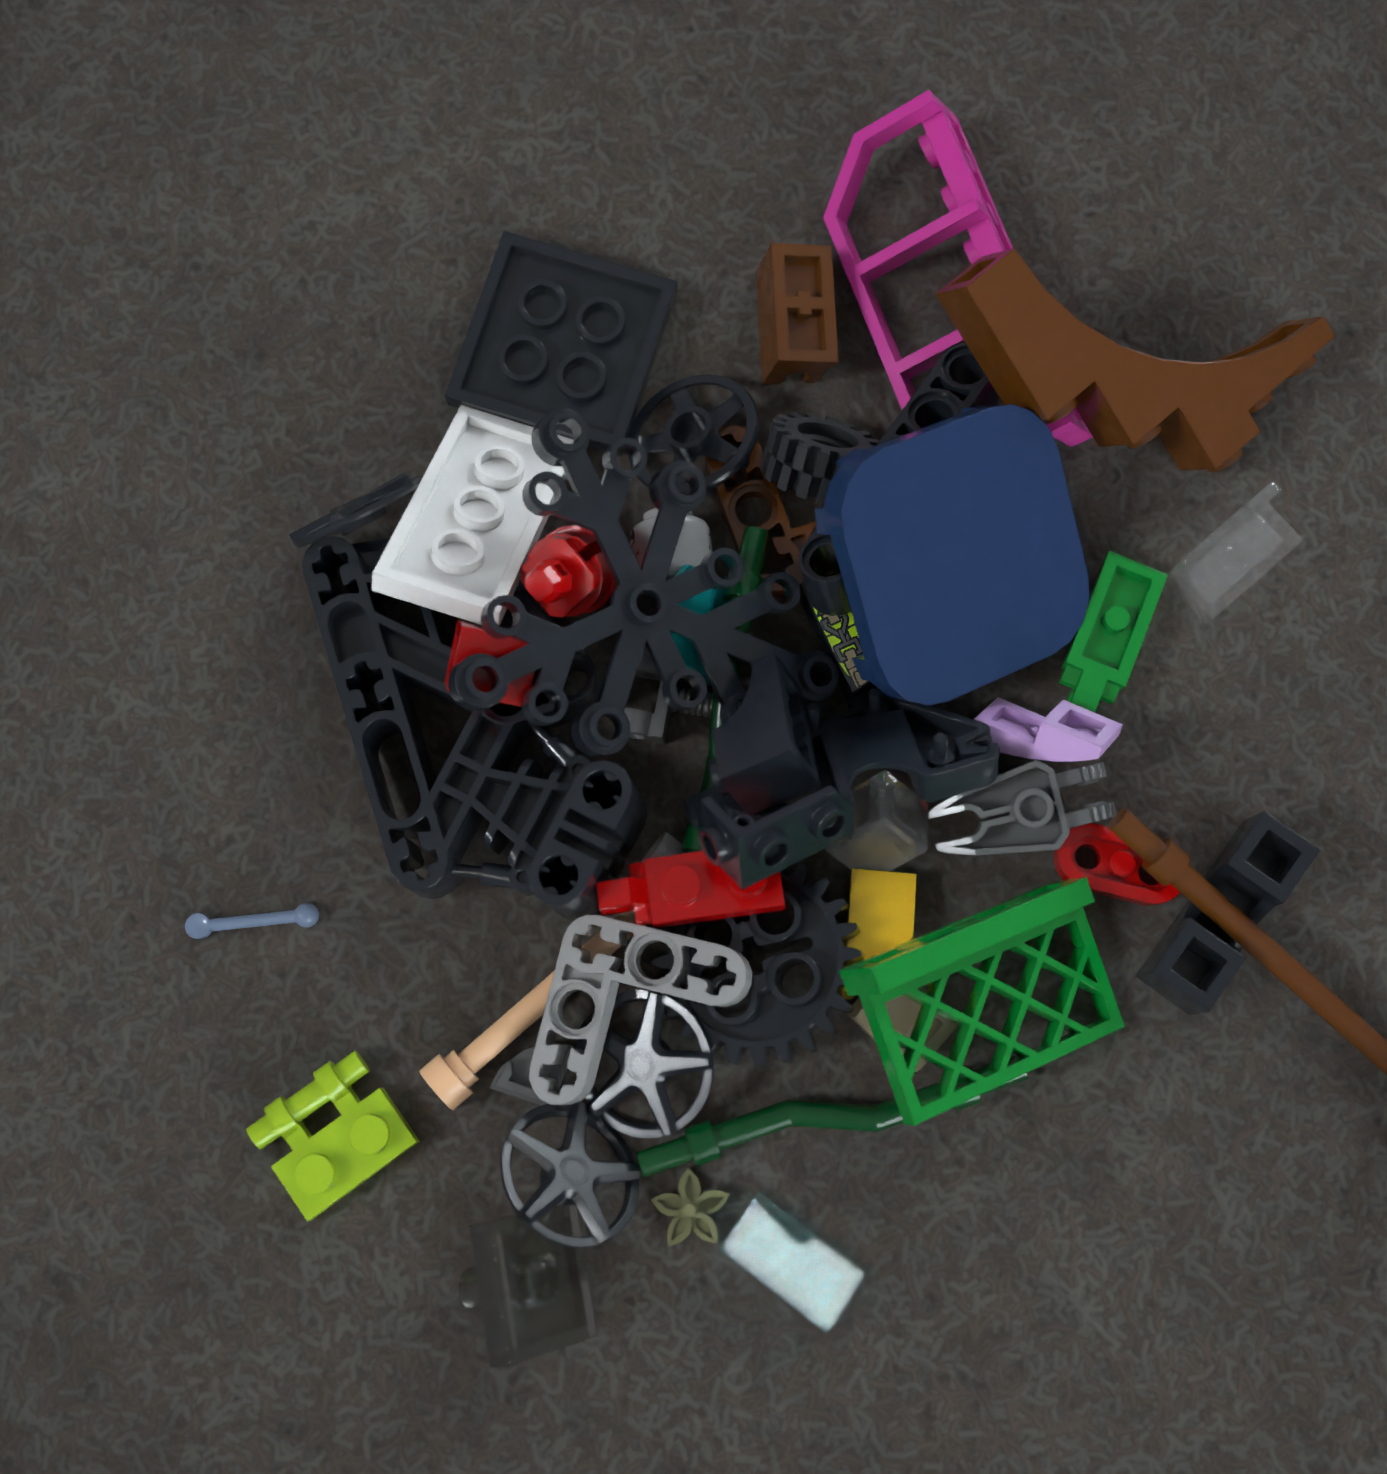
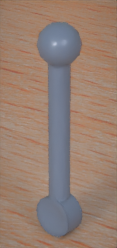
M305 902L300 904L295 910L214 919H210L205 914L196 913L186 920L185 930L194 939H204L212 931L288 923H297L301 927L308 928L315 925L318 921L319 911L314 904Z

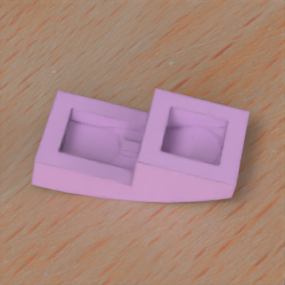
M997 697L974 718V720L989 726L992 743L998 744L1000 752L1028 759L1055 762L1099 759L1119 736L1123 726L1121 723L1065 700H1062L1044 717Z

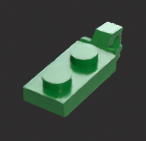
M1112 551L1107 552L1090 591L1084 621L1072 638L1061 666L1063 671L1058 683L1072 688L1067 698L1068 702L1094 713L1100 700L1111 705L1114 703L1118 692L1126 687L1168 574Z

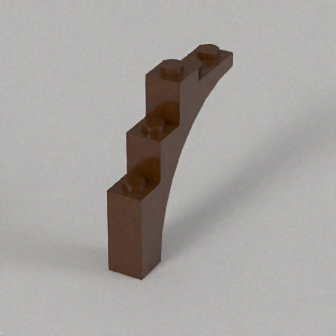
M1015 248L982 256L935 294L1004 405L1013 404L1033 411L1045 424L1056 422L1076 409L1099 447L1127 445L1129 449H1133L1146 444L1159 435L1179 470H1208L1209 472H1217L1235 463L1242 456L1241 448L1260 432L1250 413L1267 405L1274 397L1272 390L1286 378L1297 376L1314 365L1317 361L1315 354L1335 337L1325 317L1319 316L1284 321L1249 346L1211 361L1190 362L1160 359L1120 346L1080 322L1044 289Z

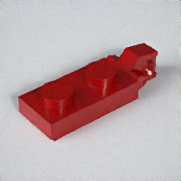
M703 851L644 859V862L628 865L630 877L596 883L598 906L602 916L635 912L636 925L653 924L654 929L785 909L780 871L742 890L720 866L713 865Z

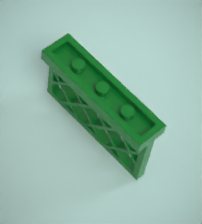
M1087 877L1048 882L839 970L847 996L859 995L904 1125L915 1126L1125 1027L1083 909L1084 906L1095 902ZM1063 925L1067 926L1074 946L1068 966L1046 955L1054 929ZM1034 938L1032 946L1024 943ZM1008 949L1027 959L1017 989L994 978L1002 952ZM982 961L979 970H978L977 968L971 966V965H973V964H976V963ZM1041 967L1063 978L1053 1009L1031 998ZM955 972L975 982L964 1014L940 1001L949 975ZM929 984L926 994L918 990V988ZM1078 987L1090 993L1099 1018L1086 1026L1068 1018ZM989 990L1012 1001L1001 1033L978 1021ZM899 996H904L921 1005L910 1038L894 1031L885 1005L886 1002ZM1026 1010L1048 1020L1041 1045L1034 1050L1016 1041ZM935 1013L959 1025L948 1058L924 1046ZM1063 1029L1070 1032L1061 1037ZM974 1033L997 1045L989 1069L983 1074H978L963 1066ZM1012 1053H1014V1054H1016L1017 1056H1019V1057H1017V1058H1015V1059L1009 1061V1059H1010ZM920 1057L944 1069L935 1095L922 1102H919L912 1082V1077ZM958 1077L966 1080L965 1082L955 1086Z

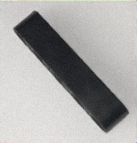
M966 343L953 346L942 355L877 445L963 413L962 408L999 405L997 392ZM815 528L799 553V566L807 596L812 607L818 612L829 616L844 615L850 612L851 608L841 573L833 577H823L830 572L840 571L831 535L817 534V528Z

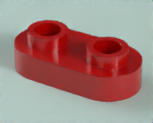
M1095 823L1075 826L1069 830L1070 834L1060 849L1054 850V865L1059 876L1063 880L1087 877L1092 893L1143 906L1163 904L1172 900L1180 893L1172 884L1163 886L1157 882L1154 886L1143 883L1138 874L1143 859L1116 836L1108 826ZM1079 847H1088L1094 851L1097 861L1093 869H1084L1077 864L1075 853Z

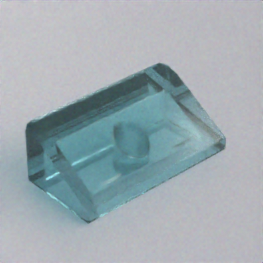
M760 1192L755 1195L719 1245L720 1251L826 1333L833 1327L865 1275L864 1272Z

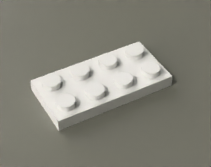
M460 406L372 572V591L482 625V609L488 602L501 595L513 596L521 579V566L527 561L529 552L538 542L549 515H535L526 508L522 498L523 488L535 475L545 471L559 475L564 482L567 478L562 466L549 465L542 461L535 453L531 441L534 427L467 406ZM557 435L564 443L573 444L574 439ZM537 484L535 491L538 499L544 504H553L554 493L552 489L546 484ZM496 606L494 610V619L498 625H500L507 610L504 606Z

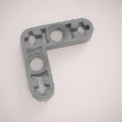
M585 915L577 918L568 926L563 936L537 1037L529 1074L533 1091L541 1100L554 1105H571L582 1101L590 1093L595 1083L619 983L711 1006L729 1007L739 1003L749 992L752 985V970L749 961L740 952L723 945L600 915ZM598 927H602L600 932L601 939L627 946V934L634 933V937L625 951V960L605 954H596L591 964L589 963L590 952L581 949V941L584 936L594 937ZM664 942L672 950L674 965L670 973L664 978L652 980L642 971L640 965L641 955L649 944ZM689 948L697 949L696 954L691 962L713 968L718 967L722 957L727 958V970L736 973L734 985H724L721 987L719 995H714V983L687 975L688 989L680 988V984L689 969ZM623 961L625 966L624 974L618 972ZM581 990L587 992L592 997L595 1004V1015L586 1027L575 1029L565 1021L563 1005L568 996ZM559 1034L567 1039L587 1040L585 1051L579 1048H571L567 1067L572 1072L577 1073L575 1084L563 1085L560 1093L557 1092L558 1081L548 1077L551 1065H562L568 1045H555L556 1035Z

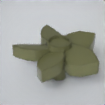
M688 1167L679 1180V1195L664 1193L651 1199L659 1212L666 1216L674 1217L667 1230L668 1247L683 1242L691 1234L692 1228L702 1240L719 1243L718 1227L714 1219L708 1214H713L722 1209L730 1194L719 1190H709L702 1193L699 1178Z

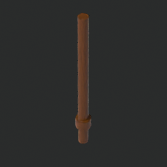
M1126 808L1119 811L1112 818L1108 828L1143 859L1142 867L1163 886L1172 884L1387 1075V1040L1189 865L1190 856L1170 838L1161 840Z

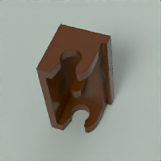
M771 243L756 270L762 385H780L786 380L787 375L793 373H804L805 383H815L821 379L829 367H836L839 362L832 246Z

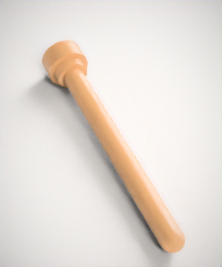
M635 912L618 914L614 918L636 924ZM600 930L581 949L590 952L589 963L592 964L596 954L611 956L622 945L601 939ZM628 933L627 940H629L634 935V933ZM554 971L459 1054L455 1050H452L446 1057L439 1053L419 1071L427 1084L452 1111L473 1094L470 1087L479 1080L476 1073L544 1014Z

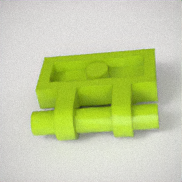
M356 1050L337 1064L328 1061L314 1071L315 1079L288 1099L282 1095L264 1108L266 1115L246 1129L250 1139L260 1150L280 1136L286 1140L292 1149L289 1154L273 1164L271 1168L307 1221L313 1220L420 1142L384 1088H378L360 1101L350 1085L370 1072V1069ZM328 1101L333 1102L341 1116L312 1136L302 1120Z

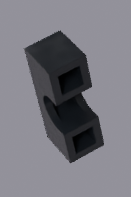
M1264 810L1241 823L1204 878L1258 925L1270 910L1286 901L1320 849ZM1188 899L1135 977L1188 1015L1208 1013L1246 957L1240 953L1242 947Z

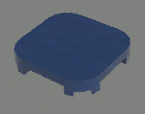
M1013 404L962 408L963 413L883 444L869 449H854L835 462L840 468L829 482L823 508H815L817 534L831 535L863 654L853 657L852 660L861 679L871 681L889 697L923 705L951 701L1053 655L1071 642L1084 621L1089 601L1088 572L1059 450L1049 427L1033 411Z

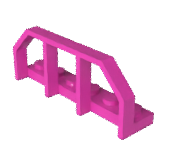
M930 90L925 91L853 134L823 216L902 410L915 393L910 378L935 366L947 350L960 343H965L958 330H955L902 359L870 282L966 229L970 239L964 241L963 246L971 264L982 256L1013 249L958 118ZM922 122L926 133L918 137L919 143L930 165L934 169L939 167L942 169L948 185L941 189V194L949 213L861 261L847 227V222L873 151ZM1076 409L1060 420L1046 424L1054 439L1056 438L1070 447L1093 437Z

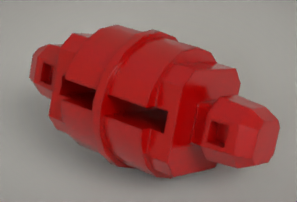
M577 525L559 527L546 535L545 538L536 542L527 556V561L521 566L520 581L549 616L564 617L590 613L605 605L617 586L593 532Z

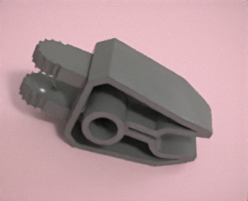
M1033 760L998 774L997 779L990 785L946 798L927 812L929 819L965 810L972 811L979 819L1006 813V815L978 821V827L975 832L970 835L935 843L936 850L952 854L990 855L1060 849L1070 834L1069 828L1112 818L1117 814L1114 801L1108 803L1098 801L1086 804L1081 809L1064 812L1059 788L1074 784L1083 786L1098 782L1100 778L1107 776L1104 762L1055 773L1053 768L1038 760Z

